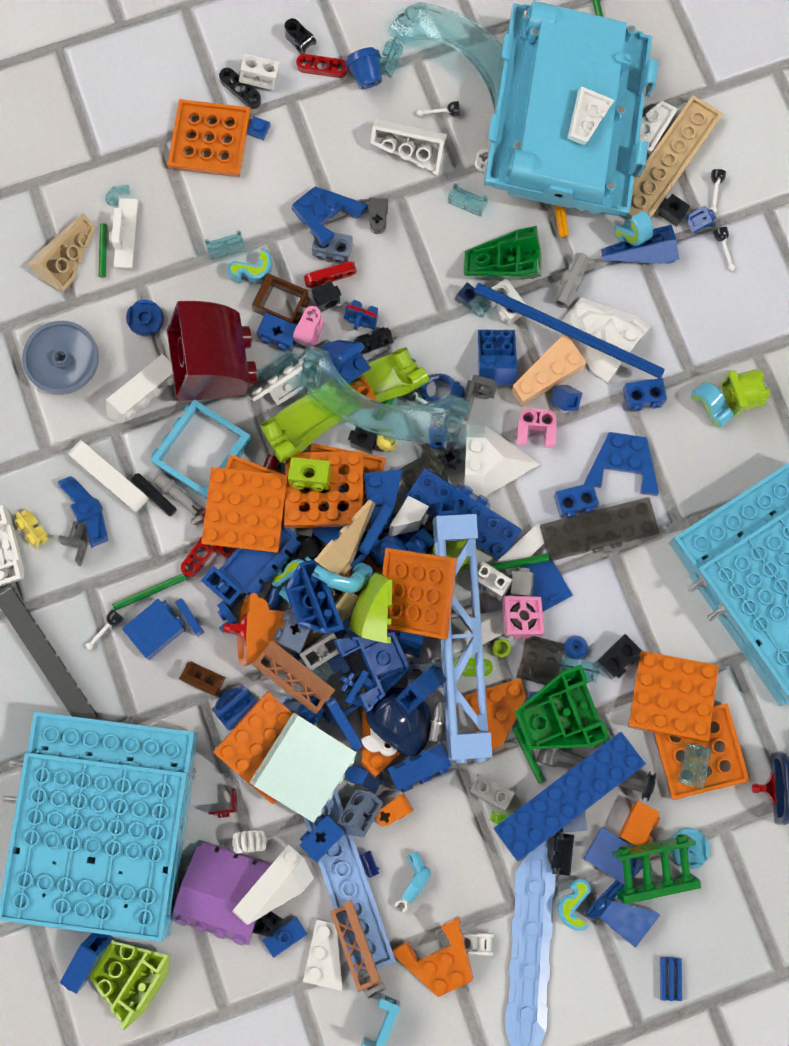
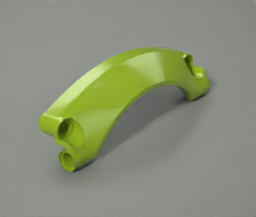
M407 347L400 348L393 353L369 362L368 364L371 369L363 374L378 401L377 404L408 394L430 382L423 367L418 368L417 364L413 362ZM358 377L357 379H355L354 381H352V382L349 383V384L351 385L352 383L356 382L357 380L360 379V377ZM332 380L295 401L269 420L263 422L260 426L277 459L282 463L303 452L317 437L332 426L364 409L352 397L347 386L340 389L336 381Z

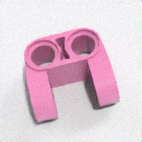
M316 306L307 307L293 334L296 343L312 350L315 348L324 327V321L319 308Z
M530 408L523 410L518 422L516 445L526 446L528 430L545 432V448H555L556 415L554 412ZM530 416L533 421L525 422L523 417ZM549 418L551 423L545 424L542 419Z

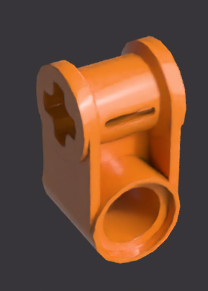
M363 375L351 385H346L352 397L357 400L364 410L373 409L377 405L378 401Z
M403 793L382 807L375 820L381 826H388L396 820L405 817L414 809ZM382 811L390 815L387 823L379 820Z

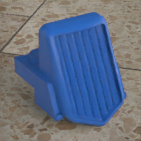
M333 341L324 344L318 353L319 359H317V362L327 376L331 374L340 389L371 369L360 353L365 348L361 342Z
M242 685L222 691L215 703V707L211 710L229 731L239 723L257 703V700Z

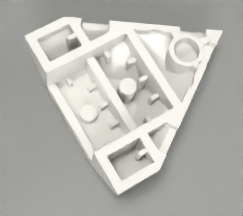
M466 424L464 484L469 486L474 494L487 497L490 493L504 487L540 465V463L486 425Z

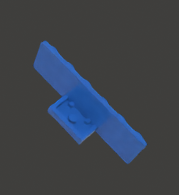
M424 468L405 497V500L410 496L428 505L427 514L432 518L438 516L441 502L458 500L460 502L461 515H477L478 538L475 539L476 546L497 559H500L508 552L522 532L520 527L491 510L489 500L486 497L474 494L473 490L465 484L462 486L458 483L455 487L427 468Z

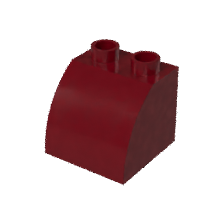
M177 301L167 328L176 401L244 397L249 386L257 381L256 364L254 361H247L245 351L246 348H251L252 337L250 327L241 325L240 313L231 307L204 301Z

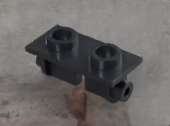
M388 327L372 331L373 336L371 337L367 333L359 337L357 336L353 340L354 342H361L365 346L360 352L362 355L394 343L391 330Z
M556 833V837L554 836L553 851H555V855H553L552 874L570 876L574 835Z

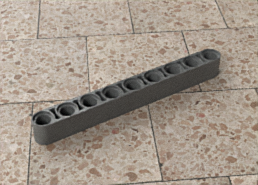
M11 584L0 589L1 610L71 716L98 720L97 717L99 716L91 704L87 703L88 700L81 689L77 688V683L70 672L66 671L67 668L60 657L55 655L57 654L50 642L46 641V636L38 624H35L36 621L28 609H25L26 606L19 595L14 593L15 589Z

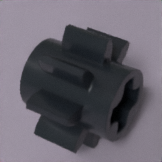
M453 447L447 451L443 448V455H438V459L442 460L439 466L446 467L447 472L449 468L456 470V463H461V459L457 458L460 452L455 453ZM448 456L452 457L451 462H447Z

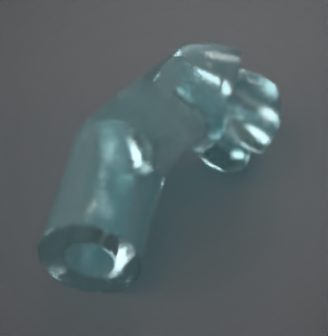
M129 185L113 186L105 195L107 204L114 206L119 195L130 194Z

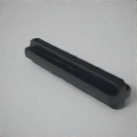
M140 473L135 474L131 478V481L169 517L176 513L177 508Z

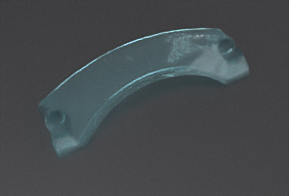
M417 2L408 6L404 13L398 15L388 32L403 44L416 40H431L446 44L463 54L475 66L485 81L495 112L503 59H501L503 45L477 23L443 7Z
M308 345L304 354L300 376L302 388L323 407L346 422L365 431L398 440L453 442L460 437V430L464 417L466 418L471 401L449 394L436 401L416 406H394L380 403L367 398L353 389L336 370L328 351ZM309 378L313 379V381L310 383L306 382L305 380ZM454 428L456 432L450 433L447 429Z

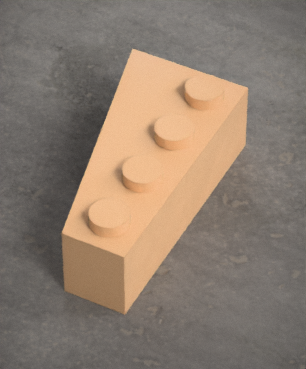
M563 334L512 386L511 393L522 407L554 388V385H559L584 370L587 362L570 337Z

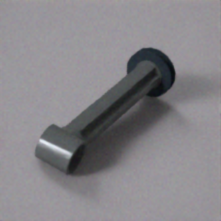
M549 748L539 750L536 762L570 770L585 758L561 751V748ZM649 771L647 777L634 773L619 785L642 792V800L647 798L648 802L655 788L656 773L652 775L651 771Z

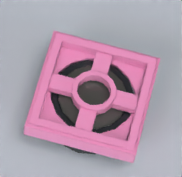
M504 596L502 598L505 636H513L514 640L522 637V640H525L532 636L545 635L541 597Z

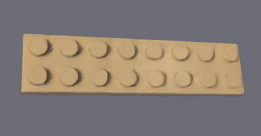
M692 95L647 159L645 169L640 177L634 178L631 207L627 217L631 219L632 216L641 211H645L650 218L653 217L664 198L667 197L721 119L722 112Z

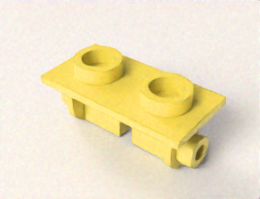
M26 509L21 514L16 512L15 525L20 531L24 532L25 538L30 545H33L37 550L40 542L42 544L48 542V534L42 526L33 527L38 524V521L31 511Z

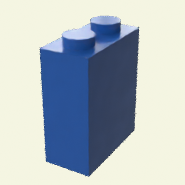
M160 599L155 600L122 628L148 660L152 659L185 631L182 627L185 623L178 615L173 616L170 612L172 607L166 600L163 602Z

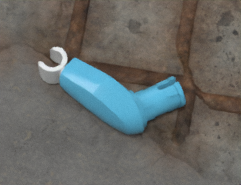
M418 851L407 856L413 868L414 876L401 895L403 900L397 901L395 907L398 908L400 903H404L405 908L401 913L408 911V903H413L431 876L430 868L425 867Z

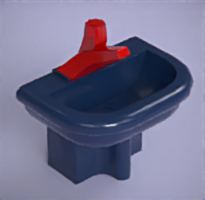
M780 751L771 754V772L767 782L764 785L752 784L751 788L753 793L765 792L768 795L774 809L775 824L787 825L789 824V756Z

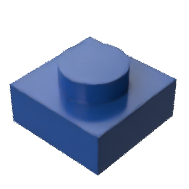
M253 116L247 130V135L264 141L271 126L270 122Z

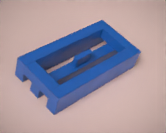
M182 598L175 602L195 635L199 637L205 633Z
M660 957V1000L682 1001V958ZM665 962H669V996H666ZM674 962H676L677 996H674Z

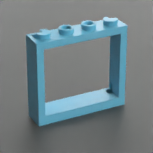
M194 399L192 403L186 405L183 416L174 422L173 430L170 434L167 433L164 436L163 444L160 448L154 450L150 461L154 466L162 469L166 474L207 500L209 482L205 488H202L162 462V459L196 411L199 410L240 437L219 468L226 467L230 454L240 458L251 443L252 438L251 435Z

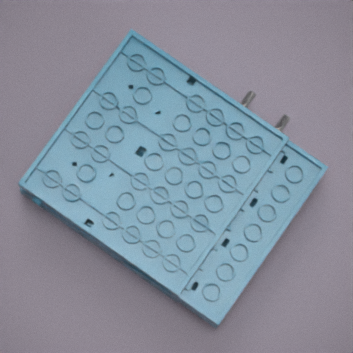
M787 463L675 536L669 542L671 548L690 573L689 577L693 584L687 587L688 592L692 593L696 589L699 590L713 610L707 616V619L711 622L718 617L779 706L789 704V463Z
M34 712L28 751L25 752L24 761L12 759L9 761L10 767L22 768L18 797L3 796V802L16 804L0 897V921L158 942L164 941L165 938L167 939L171 933L199 733Z

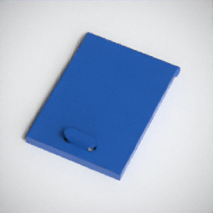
M549 552L546 553L549 555V561L520 567L529 568L530 572L534 573L532 595L533 597H541L542 612L573 596L550 557Z
M602 826L583 859L625 885L622 861L616 859L612 855V851L618 850L621 846H633ZM641 857L630 859L632 880L642 865Z

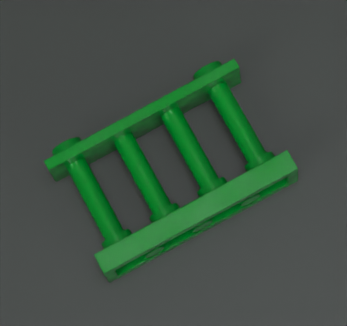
M686 834L676 835V838L633 847L621 846L618 850L612 851V855L619 861H622L625 886L623 889L617 890L618 899L624 904H630L700 889L701 881L690 873L687 847L696 845V841ZM679 849L682 874L680 877L672 878L668 851ZM660 853L663 878L661 881L653 882L649 855ZM641 857L644 882L642 885L634 886L630 859Z

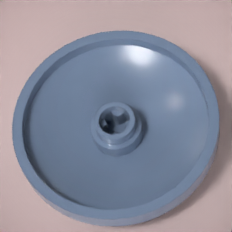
M53 321L39 327L31 334L23 349L22 362L26 375L36 387L47 393L63 395L83 388L93 378L99 363V351L91 334L82 326L70 321Z

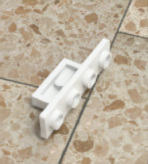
M120 198L119 208H114V214L111 215L113 230L109 233V241L115 248L114 268H133L138 211L137 199Z
M312 355L302 357L294 367L291 365L285 368L283 374L279 377L274 376L267 381L268 384L265 386H259L252 390L249 398L254 402L269 393L278 406L308 386L300 371L317 361L316 358Z

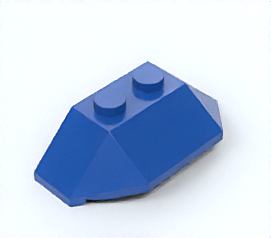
M315 559L301 562L298 564L285 589L297 625L324 635L344 630L329 587L320 579L312 576L315 568L320 564Z

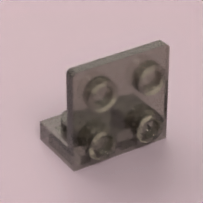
M428 442L421 445L422 454H420L421 457L400 468L402 469L401 479L409 491L424 468H427L448 482L447 470Z
M537 636L525 639L516 678L543 685L548 684L559 675L564 644Z

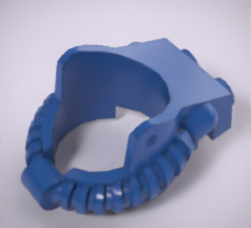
M441 373L429 376L430 382L419 387L422 399L436 407H451L453 410L460 407V399L466 393L464 391L465 387L461 386L460 382L454 381L448 375ZM434 381H441L449 387L450 394L442 399L433 396L429 397L426 388L428 384Z

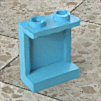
M381 993L378 1007L387 1010V1014L376 1040L372 1041L364 1037L361 1046H385L399 1012L400 1001Z

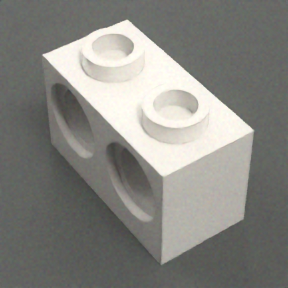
M244 53L239 82L274 90L280 62Z
M504 279L491 288L526 304L508 279ZM487 299L490 306L497 309L499 318L508 325L523 316L517 312L510 313L506 307Z

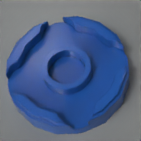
M150 300L135 302L132 307H129L126 314V322L130 330L136 335L143 337L157 333L164 321L162 310L155 302Z

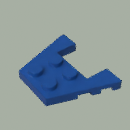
M316 186L292 204V211L304 225L306 224L309 227L310 233L319 239V244L322 247L334 239V233L323 226L328 220L342 209L357 219L368 210V204Z
M609 432L584 484L593 482L594 487L601 488L604 469L641 474L640 494L658 496L659 491L647 437Z
M395 632L387 633V637H391V644L361 638L360 636L333 640L340 657H344L359 649L373 679L375 687L358 695L365 712L370 711L376 702L381 700L385 693L410 669Z

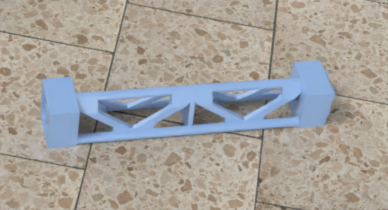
M477 515L436 516L433 519L435 555L447 557L446 542L466 541L457 557L456 575L465 558L469 557L473 618L469 617L453 595L452 609L471 634L452 635L450 617L448 639H441L442 671L446 678L443 686L447 756L455 763H467V759H473L475 762H485L487 758L492 757L491 733L488 732L482 647L475 540L478 538ZM471 638L454 667L452 639ZM472 653H475L479 714L473 711L455 686ZM456 703L461 706L479 731L458 732Z

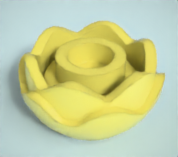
M381 431L380 433L378 432L376 437L377 446L384 452H391L396 449L397 442L392 440L390 434Z

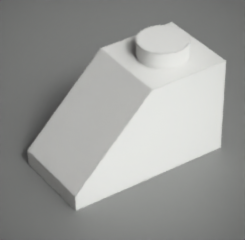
M408 496L390 525L389 535L395 536L417 531L421 524L425 525L430 516L427 514L429 506Z

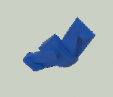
M72 476L58 481V487L74 502V504L70 505V509L78 524L84 521L86 523L91 548L109 541L102 514L103 507L99 500L92 497Z

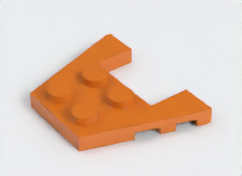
M459 916L443 923L441 926L451 943L448 946L421 959H418L408 941L392 949L393 955L437 997L471 982L474 978L469 955L466 953L465 938L461 931Z

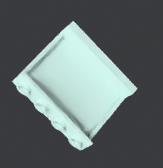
M293 713L250 783L314 823L322 815V808L326 802L332 799L337 784L339 785L343 781L345 771L354 763L356 752Z

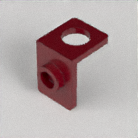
M231 789V810L209 811L208 815L218 814V818L230 817V813L238 812L236 789Z

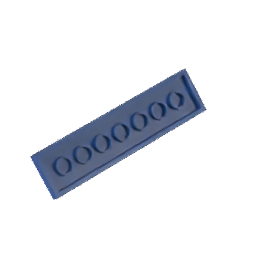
M620 731L493 829L518 862L646 763Z

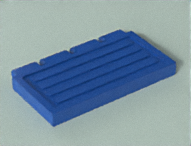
M283 523L279 553L237 548L219 571L246 595L249 596L250 593L258 595L264 589L260 582L263 580L268 584L278 573L273 567L276 565L281 569L290 559L286 552L289 551L294 554L302 545L298 541L299 536L290 528H285Z

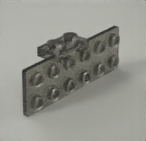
M649 497L544 523L539 526L550 562L591 551L593 554L600 553L606 547L611 546V549L622 547V543L659 534V528Z

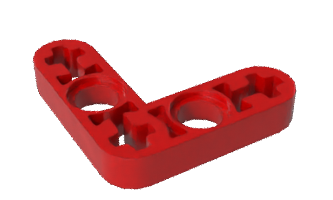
M201 537L182 562L181 571L187 577H194L215 550L229 559L237 548H234L231 553H225L222 546L210 545L212 548L209 549L207 545L201 544ZM199 548L207 550L205 557H197L196 552ZM194 556V558L197 561H199L200 564L198 565L197 562H195V564L193 565L194 571H188L187 573L186 565H192L194 560L191 558Z

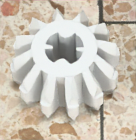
M261 830L235 833L232 840V847L237 854L261 852L266 849L267 844L265 832Z

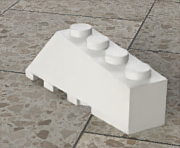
M377 119L372 128L370 143L390 153H395L401 156L402 159L409 160L423 169L426 168L438 176L447 134Z
M163 354L160 355L107 398V417L120 423L127 419L130 420L135 416L136 411L140 408H145L153 397L160 396L164 388L168 385H173L174 379L171 362Z

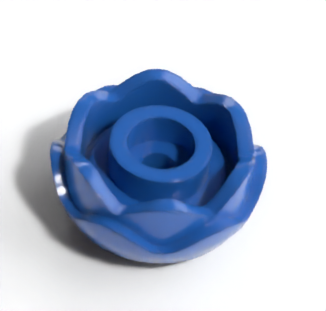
M577 635L570 636L563 646L567 657L571 659H582L588 652L586 640Z

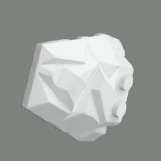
M580 297L562 320L628 352L632 351L651 328L648 323L637 315ZM570 337L589 365L590 371L605 383H608L619 369L622 361Z

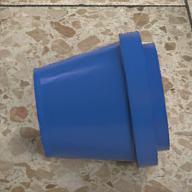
M373 47L359 49L347 57L348 59L345 61L346 67L350 69L360 89L372 88L382 82L379 60L381 55L378 49Z

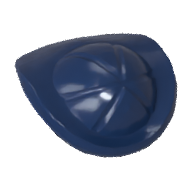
M390 688L385 693V696L378 700L370 711L366 712L367 723L371 730L398 752L410 757L416 756L421 753L428 742L431 729L429 706L424 701L408 714L395 700L405 688Z

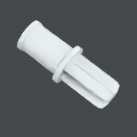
M436 702L433 720H430L431 729L428 738L430 741L441 742L443 725H445L443 723L445 703Z

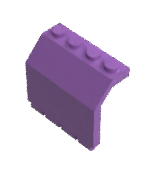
M203 841L201 847H196L180 886L173 910V920L181 926H192L199 932L207 931L213 933L218 938L231 939L238 945H250L256 921L247 925L232 911L271 866V863L258 859L256 865H254L253 857L239 854L236 859L234 858V851L222 847L219 848L217 853L215 852L216 845Z

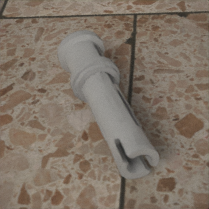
M162 469L158 470L152 476L150 482L159 486L162 489V493L171 495L191 512L193 516H197L199 513L194 508L200 512L203 507L177 487L176 481L169 479Z

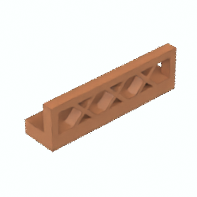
M271 641L264 648L253 664L255 668L314 714L319 712L325 701L335 691L334 688L274 641ZM263 657L270 661L271 667L267 668L260 663ZM277 671L284 672L287 680L279 678ZM298 683L302 687L303 692H297L293 684ZM309 696H314L319 700L317 706L310 702Z
M350 900L343 903L344 906L332 910L330 913L358 992L382 983L355 906ZM344 911L347 912L349 920L346 926L338 922L336 914ZM347 930L355 934L356 939L353 945L345 942L344 936ZM354 949L362 954L363 960L360 965L352 962L351 956ZM354 966L359 968L357 973L355 971ZM361 970L368 972L371 982L360 985L358 977Z

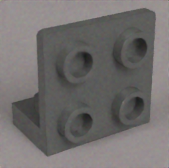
M473 375L472 380H468L466 398L463 397L460 407L464 421L469 419L476 394L483 399H494L496 380Z

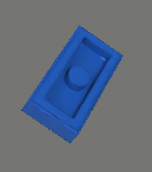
M295 917L276 930L273 937H266L262 941L274 958L308 933L298 917Z

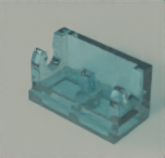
M454 183L453 190H450L448 194V203L481 217L488 203V197L484 196L482 198L459 188L458 184Z
M240 230L235 235L213 241L205 239L210 260L246 251Z
M686 744L678 783L699 789L704 788L712 751L711 748L696 744Z

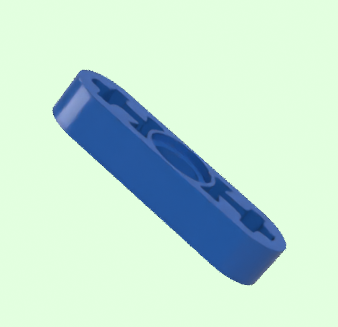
M388 502L384 504L359 548L360 552L368 556L395 509L394 505Z
M332 697L325 702L352 749L357 751L362 748L363 745L335 698Z

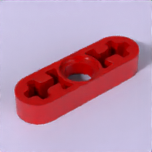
M301 54L296 59L297 69L302 73L343 78L348 72L345 60L310 54ZM319 63H325L327 64V67L325 69H319L317 65Z
M350 261L310 272L303 278L306 287L312 288L330 281L333 282L351 277L357 273L355 263Z

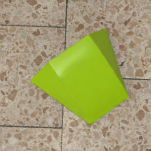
M374 573L370 577L354 606L349 630L361 638L391 644V637H387V625H391V619L388 617V608L392 605V579L380 573Z
M112 940L89 977L100 995L107 1001L112 1014H115L119 1020L122 1030H125L146 1011L168 975L170 956Z

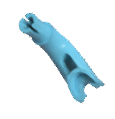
M358 563L353 568L349 577H343L317 565L312 576L326 583L328 587L346 593H355L365 586L372 576L373 570L364 563Z

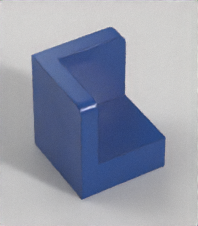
M554 385L550 403L563 411H578L583 393L569 385Z

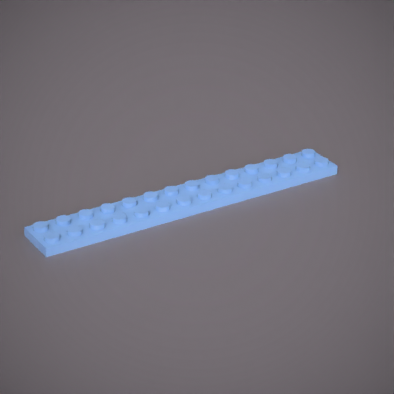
M291 695L278 700L295 714H297L299 711L298 707L302 704ZM335 787L332 799L326 802L322 808V815L324 817L329 815L337 823L344 810ZM303 817L307 830L311 833L316 826L313 822ZM324 832L316 834L318 836L316 840L318 843L326 841L324 838L326 834ZM345 832L318 862L334 909L344 906L343 903L350 900L353 902L376 968L378 969L396 962L355 841L352 835H348ZM344 911L336 914L339 923L346 926L349 920L347 912ZM347 930L344 936L346 943L354 944L356 939L354 932ZM355 949L351 956L353 963L360 965L363 960L361 952ZM354 966L355 971L357 973L359 968ZM361 970L359 975L366 973V971Z

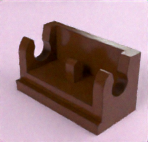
M190 661L186 664L179 679L217 697L226 677Z

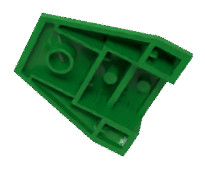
M537 226L515 230L466 250L464 275L518 280L541 277L542 258Z
M582 664L562 671L514 711L528 749L593 747L610 740L604 721L599 719L586 685L589 682Z

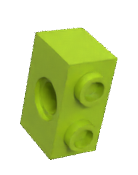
M291 457L288 474L290 486L295 489L311 488L314 491L329 490L332 470L331 463L324 460ZM308 473H314V476L311 478L305 477Z

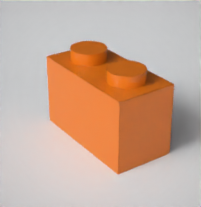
M634 801L618 837L634 846L648 844L652 837L649 835L652 828H656L660 821V817H658L660 812L640 801Z

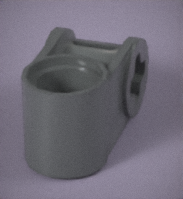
M370 197V230L374 234H382L386 230L388 198Z

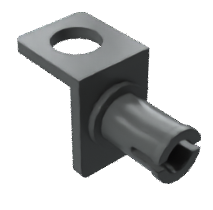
M74 521L69 536L59 535L58 539L62 545L78 548L75 562L81 567L87 550L85 541L80 540L85 525L83 523L77 525V521Z

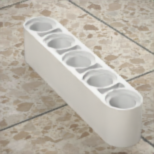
M79 440L67 453L135 513L148 501L149 498L83 441Z

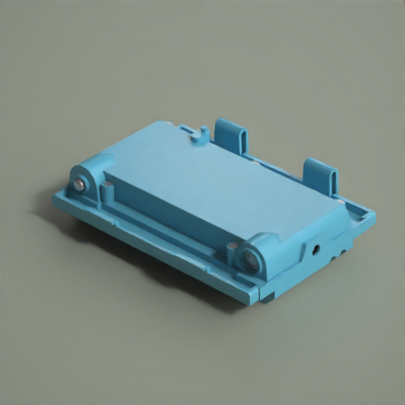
M535 0L532 1L531 5L513 3L508 33L504 35L501 53L503 65L495 114L491 116L488 134L490 146L483 185L508 191V195L570 209L577 208L579 211L585 210L592 214L598 215L599 212L627 217L630 212L634 176L632 174L636 169L635 177L639 178L645 169L648 142L639 141L644 98L651 95L657 80L659 62L654 59L650 60L652 36L637 31L633 25L627 27L626 22ZM581 86L615 100L585 145L567 139L578 90Z

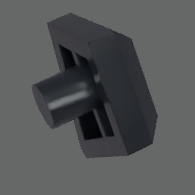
M270 911L256 920L253 934L273 937L283 919Z

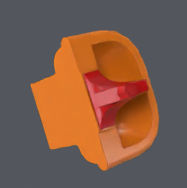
M256 593L250 594L243 600L239 614V623H224L223 625L225 633L238 636L237 658L239 664L244 667L255 662L271 641L275 642L274 635L278 628L281 629L283 624L281 619L285 612L269 610L268 603L263 598H259ZM293 626L290 627V629H292V633H291V634H294V631H293V628H294V627H293Z

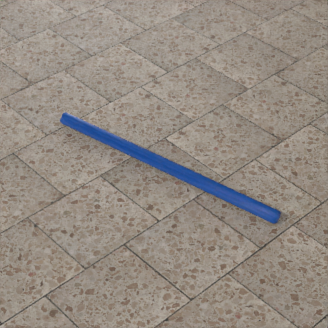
M478 283L474 291L476 294L650 375L661 378L665 371L664 368L481 283Z

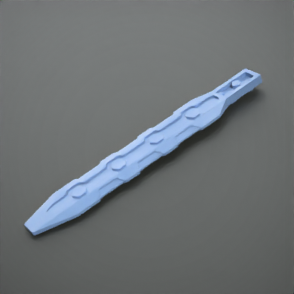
M548 839L526 855L515 872V910L511 934L513 935L512 955L508 974L510 977L508 1004H506L505 1030L510 1046H541L546 1033L548 1010L546 1007L547 981H549L550 977L549 948L553 923H551L552 899L555 895L556 875L552 874L551 865L547 858Z

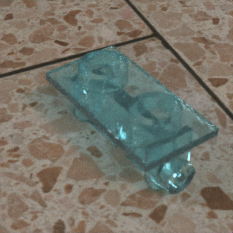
M395 36L394 40L389 39L386 42L382 54L387 57L380 58L381 74L387 72L390 78H392L399 57L403 52V46L397 36Z
M291 352L289 354L286 353L276 360L277 366L272 363L263 369V372L260 374L264 380L268 381L274 376L279 377L283 374L285 368L291 365L294 367L299 362L294 354Z
M564 657V659L560 658V668L557 675L562 671L578 666V660ZM582 661L581 664L588 682H596L600 673L599 665Z

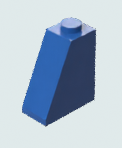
M433 665L411 682L395 700L410 714L446 682L443 672Z
M604 897V899L600 900L593 912L635 948L660 916L659 913L649 907L633 903L624 904L620 900Z
M91 933L79 946L60 984L66 987L67 990L77 994L90 978V974L111 941L114 940V937Z

